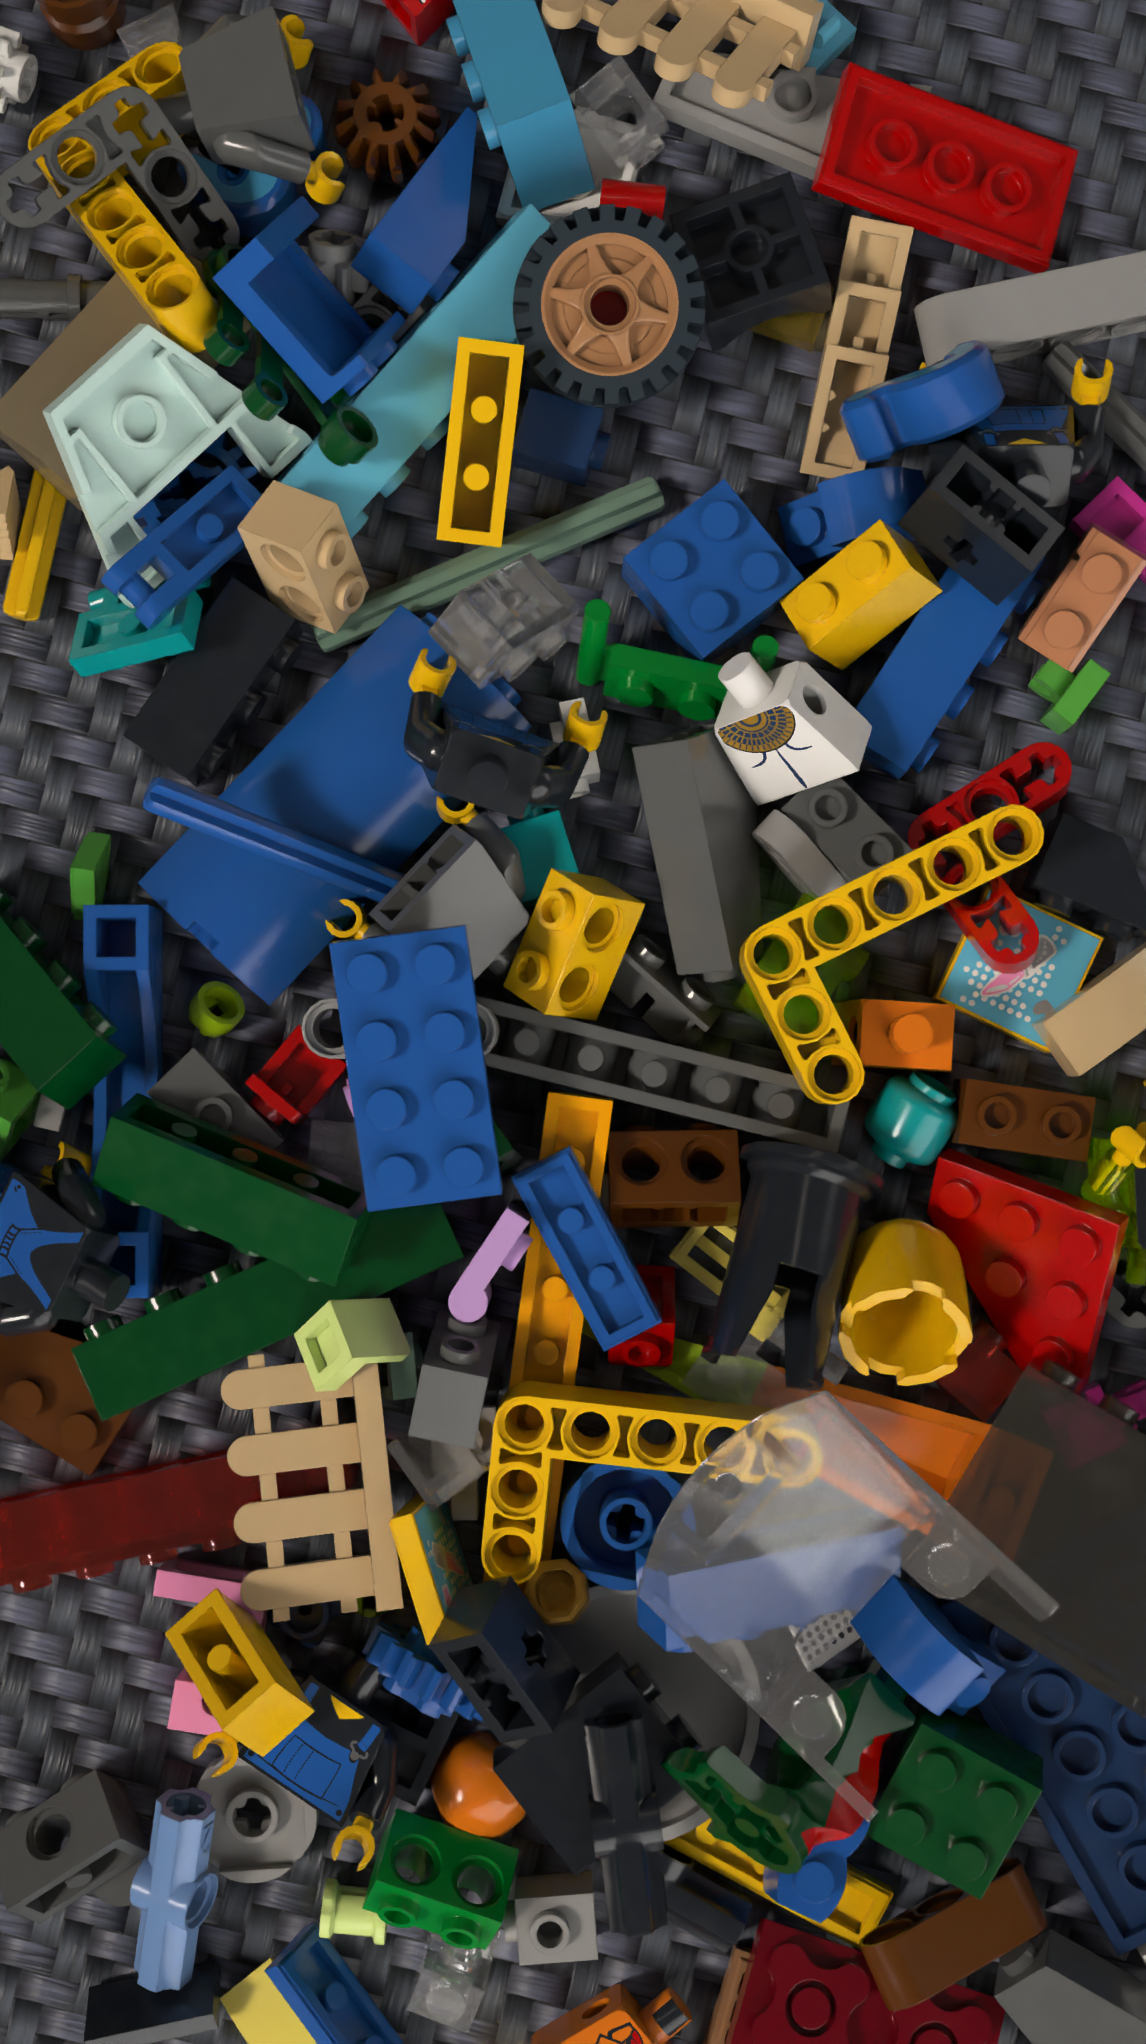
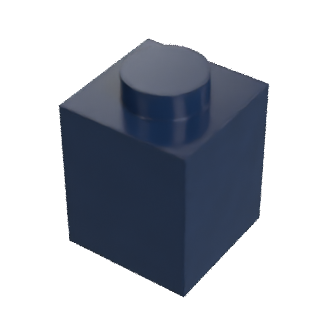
M530 388L513 443V466L585 487L591 468L602 471L612 437L611 433L602 431L604 409L584 405L561 396Z

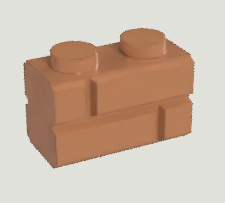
M1091 522L1040 598L1037 608L1034 607L1020 628L1018 639L1073 673L1146 566V555L1098 524Z

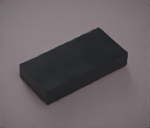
M211 1960L194 1964L192 1979L179 1991L168 1989L157 1993L152 1992L137 1984L138 1976L89 1987L84 2044H151L219 2029L221 1974L216 1961Z

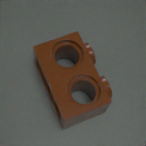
M954 1079L952 1092L956 1095L957 1099L953 1105L957 1109L958 1123L947 1142L1087 1162L1096 1097L974 1079Z
M696 1124L682 1131H658V1129L649 1125H632L622 1129L620 1132H609V1218L615 1228L738 1225L741 1207L738 1130H722L719 1126L713 1124ZM699 1165H707L715 1168L720 1173V1176L713 1180H701L693 1176L690 1170ZM636 1166H644L653 1170L656 1176L648 1181H635L629 1178L625 1172Z

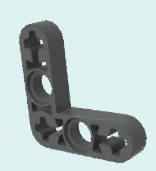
M123 86L109 92L0 174V216L8 224L18 228H34L46 222L123 164L178 245L187 254L202 262L208 253L214 250L210 246L198 248L195 245L193 238L200 231L189 213L184 214L179 222L171 213L172 209L190 203L199 190L205 196L206 202L196 205L195 208L206 222L219 220L224 228L217 236L219 243L222 245L220 249L229 243L238 245L240 240L239 227L231 211L155 100L146 91L135 86ZM120 99L127 107L139 104L143 108L145 115L139 120V125L149 141L154 140L159 131L167 141V145L149 151L139 165L132 157L131 151L141 149L143 146L130 130L119 134L112 124L119 116L118 110L114 105ZM78 137L85 140L92 147L95 154V164L88 176L73 178L61 169L58 163L57 152L65 139ZM40 156H43L50 175L60 185L65 187L67 192L57 199L53 187L49 186L34 199L36 206L39 208L35 215L31 216L25 209L12 212L6 203L13 195L8 183L16 177L20 183L25 185L32 183L43 173L33 166V162ZM171 157L178 160L184 166L187 173V183L180 195L166 197L155 189L151 181V171L158 159Z

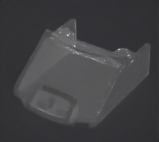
M826 1390L810 1394V1397L800 1399L776 1410L772 1409L760 1415L730 1436L700 1464L671 1502L655 1532L637 1595L868 1823L878 1811L824 1759L844 1732L846 1714L843 1702L835 1691L810 1668L812 1664L900 1567L926 1591L937 1598L953 1600L964 1597L974 1590L988 1574L1039 1622L1050 1618L1060 1607L1052 1597Z

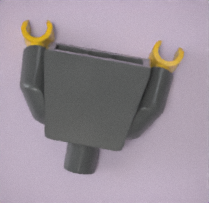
M273 6L264 8L249 16L231 13L221 15L196 42L184 47L178 56L186 90L155 99V102L179 136L197 130L213 163L227 164L267 174L299 185L305 181L308 194L316 202L324 205H331L337 202L345 189V185L341 181L332 179H337L344 168L342 158L333 151H325L315 161H312L308 153L314 151L315 147L296 70L302 69L307 65L314 44L309 39H302L305 30L303 21L297 15L290 14L285 16L280 23Z
M437 796L436 808L440 818L453 825L369 913L376 923L372 925L367 923L365 909L358 902L340 899L339 901L343 905L350 907L355 912V925L350 930L343 931L335 923L326 919V927L332 935L339 938L355 937L357 939L466 924L474 981L487 968L501 982H505L519 948V945L513 939L528 924L530 918L521 903L526 892L520 852L486 812L479 814L474 809L475 804L468 802L465 809L452 811ZM461 823H462L465 827H464V829L462 830V829H460L459 827H457L455 824H461Z

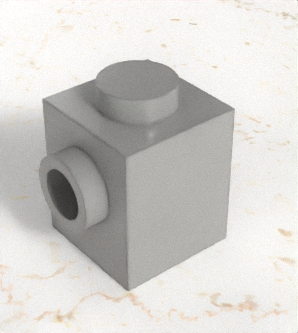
M584 1871L577 1876L571 1872L516 1877L515 1900L507 1901L504 1914V1931L506 1942H518L519 1966L598 1960L592 1871Z

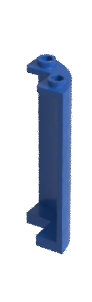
M400 604L217 799L397 871L444 821L437 812V796L452 811L462 802L461 799L432 789L422 766L408 757L404 749L403 739L410 700L413 693H415L410 688L408 679L421 650L428 648L426 660L437 669L443 670L449 656L456 660L457 667L444 695L441 697L444 704L525 732L532 726L515 708L522 700L521 697L503 678L494 673L487 679L464 656L451 646L456 637L432 613L428 612L422 619H419ZM191 828L175 842L138 882L185 930L193 934L211 951L210 953L269 1006L335 937L328 931L325 920L332 921L342 929L354 917L355 912L350 907L343 905L339 900H353L362 907L370 900Z

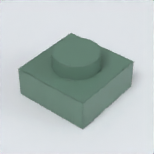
M403 1330L411 1353L400 1362L378 1363L381 1397L401 1400L416 1397L417 1380L420 1377L423 1354L419 1343L413 1342V1332Z

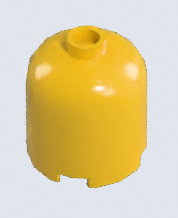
M905 1218L885 1220L862 1231L855 1240L839 1305L838 1341L844 1358L859 1373L865 1376L870 1375L869 1368L880 1374L895 1375L897 1384L901 1386L930 1383L953 1372L958 1367L957 1357L972 1342L973 1338L965 1273L956 1245L943 1231L920 1220Z

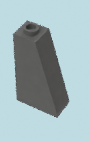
M715 723L696 725L632 748L677 974L703 973L705 982H719L740 976L742 974L739 963L740 948L745 939L762 926L759 850L757 842L751 835L757 828L756 803L715 735ZM763 939L759 940L754 947V959L764 954Z

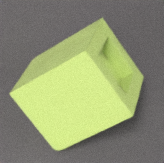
M390 1298L329 1300L294 1333L316 1392L337 1390L367 1363L400 1362L411 1353L410 1346Z

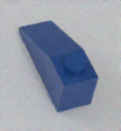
M469 107L464 110L376 225L350 265L410 315L414 313L426 295L437 303L460 272L450 262L466 240L478 117Z

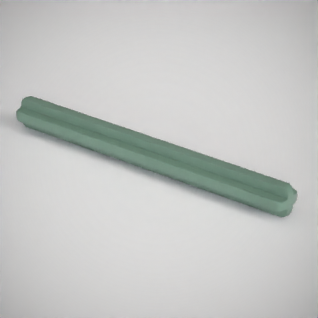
M645 477L502 538L501 548L492 546L479 547L365 595L359 609L349 615L336 634L311 625L315 638L324 652H331L373 634L400 604L414 615H419L656 515L665 508L662 491L653 477Z

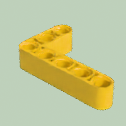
M164 41L155 43L139 52L42 120L29 136V151L106 94L120 87L135 86L146 91L154 100L186 90L178 57L183 48L175 42ZM121 99L116 102L114 106L118 110L119 116L112 124L119 134L130 130L143 146L141 149L131 151L132 157L139 165L149 151L167 145V141L160 131L154 140H148L139 125V120L145 115L143 108L139 104L127 107ZM78 137L67 138L59 146L57 157L61 169L73 178L88 176L95 164V154L92 147L85 140ZM40 156L35 160L53 187L58 198H60L67 192V189L50 175L44 157ZM122 164L67 205L66 208L162 333L189 353L201 352L206 349L203 344L204 336L217 322V305L196 268L123 177L129 173Z
M1013 804L1000 807L760 926L745 939L739 953L742 973L800 1089L807 1098L816 1103L827 1105L848 1102L858 1094L863 1085L865 1074L862 1061L815 967L1028 862L1038 854L1044 839L1042 822L1034 811L1025 806ZM997 823H1009L1020 832L1022 845L1017 855L1005 854L995 845L993 831ZM937 852H951L961 860L964 871L959 884H946L937 877L933 868ZM882 880L893 881L901 887L905 895V904L899 914H887L875 904L873 894L877 882ZM824 909L834 910L844 918L847 929L841 943L828 944L820 940L816 935L813 924L814 917L818 911ZM766 938L776 939L786 948L788 962L781 973H766L757 966L753 954L754 947L759 940ZM791 998H806L816 1008L818 1015L817 1023L813 1030L807 1034L796 1033L785 1023L783 1016L784 1007ZM824 1056H834L846 1068V1082L843 1088L834 1094H828L820 1090L815 1083L814 1068Z
M537 1381L519 1382L511 1386L503 1395L494 1420L481 1548L482 1565L487 1574L493 1579L511 1575L516 1584L529 1580L537 1571L545 1542L553 1459L793 1485L810 1479L818 1470L821 1453L817 1431L808 1417L803 1413L790 1409ZM527 1404L533 1406L540 1411L544 1423L534 1430L521 1429L512 1422L509 1411L517 1405ZM584 1412H595L601 1414L607 1420L610 1429L599 1437H588L577 1430L574 1420ZM661 1419L673 1426L676 1434L669 1442L655 1445L647 1442L642 1437L639 1429L650 1420ZM726 1426L740 1434L741 1442L736 1448L728 1452L713 1450L705 1441L708 1433L717 1427ZM785 1434L798 1435L807 1442L806 1450L794 1459L780 1458L773 1453L771 1448L777 1438ZM511 1470H523L533 1476L537 1487L529 1493L519 1494L511 1491L506 1486L503 1476ZM505 1535L520 1536L528 1543L530 1551L522 1557H511L500 1550L497 1540Z

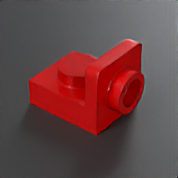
M635 1265L663 1319L661 1323L608 1350V1362L613 1365H632L636 1367H667L672 1364L676 1324L675 1266Z

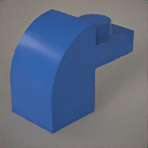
M905 467L872 468L841 475L818 483L817 492L778 507L789 559L796 569L805 570L832 559L879 519L887 523L908 541L916 540L897 523L926 488L922 470Z
M893 1576L850 1621L867 1648L886 1672L915 1700L938 1716L947 1708L963 1716L971 1707L985 1699L991 1686L1007 1671L992 1651L958 1633L931 1596L896 1576Z

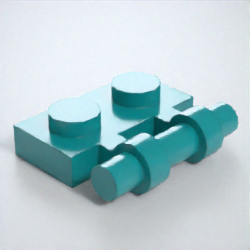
M211 576L195 590L209 587ZM164 579V580L155 588V590H157L160 586H162V585L166 582V580ZM106 587L91 591L88 594V604L91 611L79 614L68 661L83 678L194 650L203 601L194 590L175 606L162 622L153 629L148 630L134 616L137 611L136 607L131 608L124 605L118 596L115 597Z

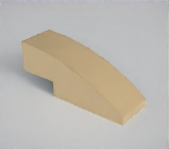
M1146 942L1081 986L1079 992L1031 1024L1067 1077L1083 1075L1146 1029Z

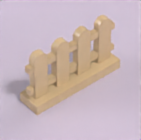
M542 0L540 16L544 23L556 29H570L576 26L581 19L598 26L597 44L603 51L612 55L622 56L630 54L638 45L655 52L654 70L665 80L682 82L689 79L695 71L714 80L711 91L712 98L721 106L737 109L746 106L752 98L763 103L771 94L774 82L769 77L779 64L797 72L801 71L810 59L824 3L817 0H618L611 6L600 0ZM667 12L681 18L670 32L655 26ZM723 38L738 44L728 58L712 52Z
M264 1354L247 1356L249 1369L231 1372L225 1377L221 1385L222 1399L229 1407L236 1410L253 1409L255 1429L254 1435L239 1437L231 1444L227 1453L228 1464L238 1475H259L261 1490L260 1501L248 1502L239 1508L234 1518V1530L237 1536L247 1543L266 1542L268 1567L253 1569L243 1578L240 1587L242 1601L253 1610L263 1611L272 1609L273 1622L289 1621V1607L338 1600L341 1602L342 1613L358 1611L357 1598L375 1596L377 1612L402 1609L403 1598L398 1552L389 1526L390 1519L394 1516L378 1363L365 1364L335 1391L316 1392L305 1362L265 1367ZM354 1396L356 1422L339 1424L336 1398ZM320 1400L322 1426L272 1432L270 1406ZM361 1462L363 1487L346 1490L343 1464ZM327 1467L329 1492L278 1498L276 1473ZM368 1529L370 1554L352 1556L350 1531ZM334 1534L336 1558L285 1565L284 1539Z

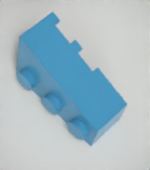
M452 0L457 15L447 18L446 22L458 58L471 54L472 57L471 61L461 64L473 102L477 103L486 99L488 107L478 110L477 114L489 149L492 150L502 146L522 208L531 203L537 210H541L573 198L576 195L578 196L579 194L596 189L572 102L535 0Z

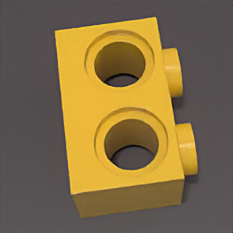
M551 868L503 987L544 1015L596 1021L645 907V903L604 878Z

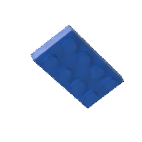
M462 924L329 943L368 1212L502 1195L503 1186L467 925Z

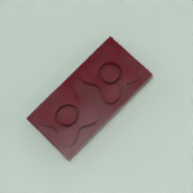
M760 1917L725 2044H998L1005 2010L994 1996L956 1983L913 2007L898 2011L888 2010L862 1951Z

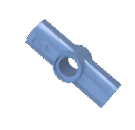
M194 1787L184 1790L169 1788L156 1799L149 1854L137 1869L130 1889L132 1905L141 1909L134 1969L138 1972L137 1984L155 1993L168 1989L179 1991L192 1979L199 1926L209 1914L218 1890L216 1874L207 1870L216 1809L210 1803L211 1795Z

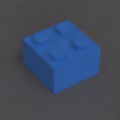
M725 479L721 480L624 556L621 573L626 583L685 657L708 663L714 662L782 608L779 601L804 581L803 576Z

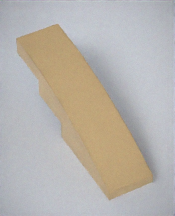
M854 215L850 217L810 413L800 473L832 479L865 470L866 463L858 460L839 409L842 402L851 395L868 387L883 383L885 380L890 357L888 353L902 293L900 290L914 227Z

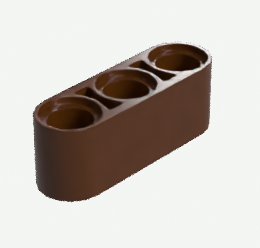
M1006 1858L1003 1860L981 1900L952 1884L874 1928L860 1939L859 1946L886 2008L891 2011H898L913 2007L931 1998L1042 1932L1048 1922L1020 1859Z

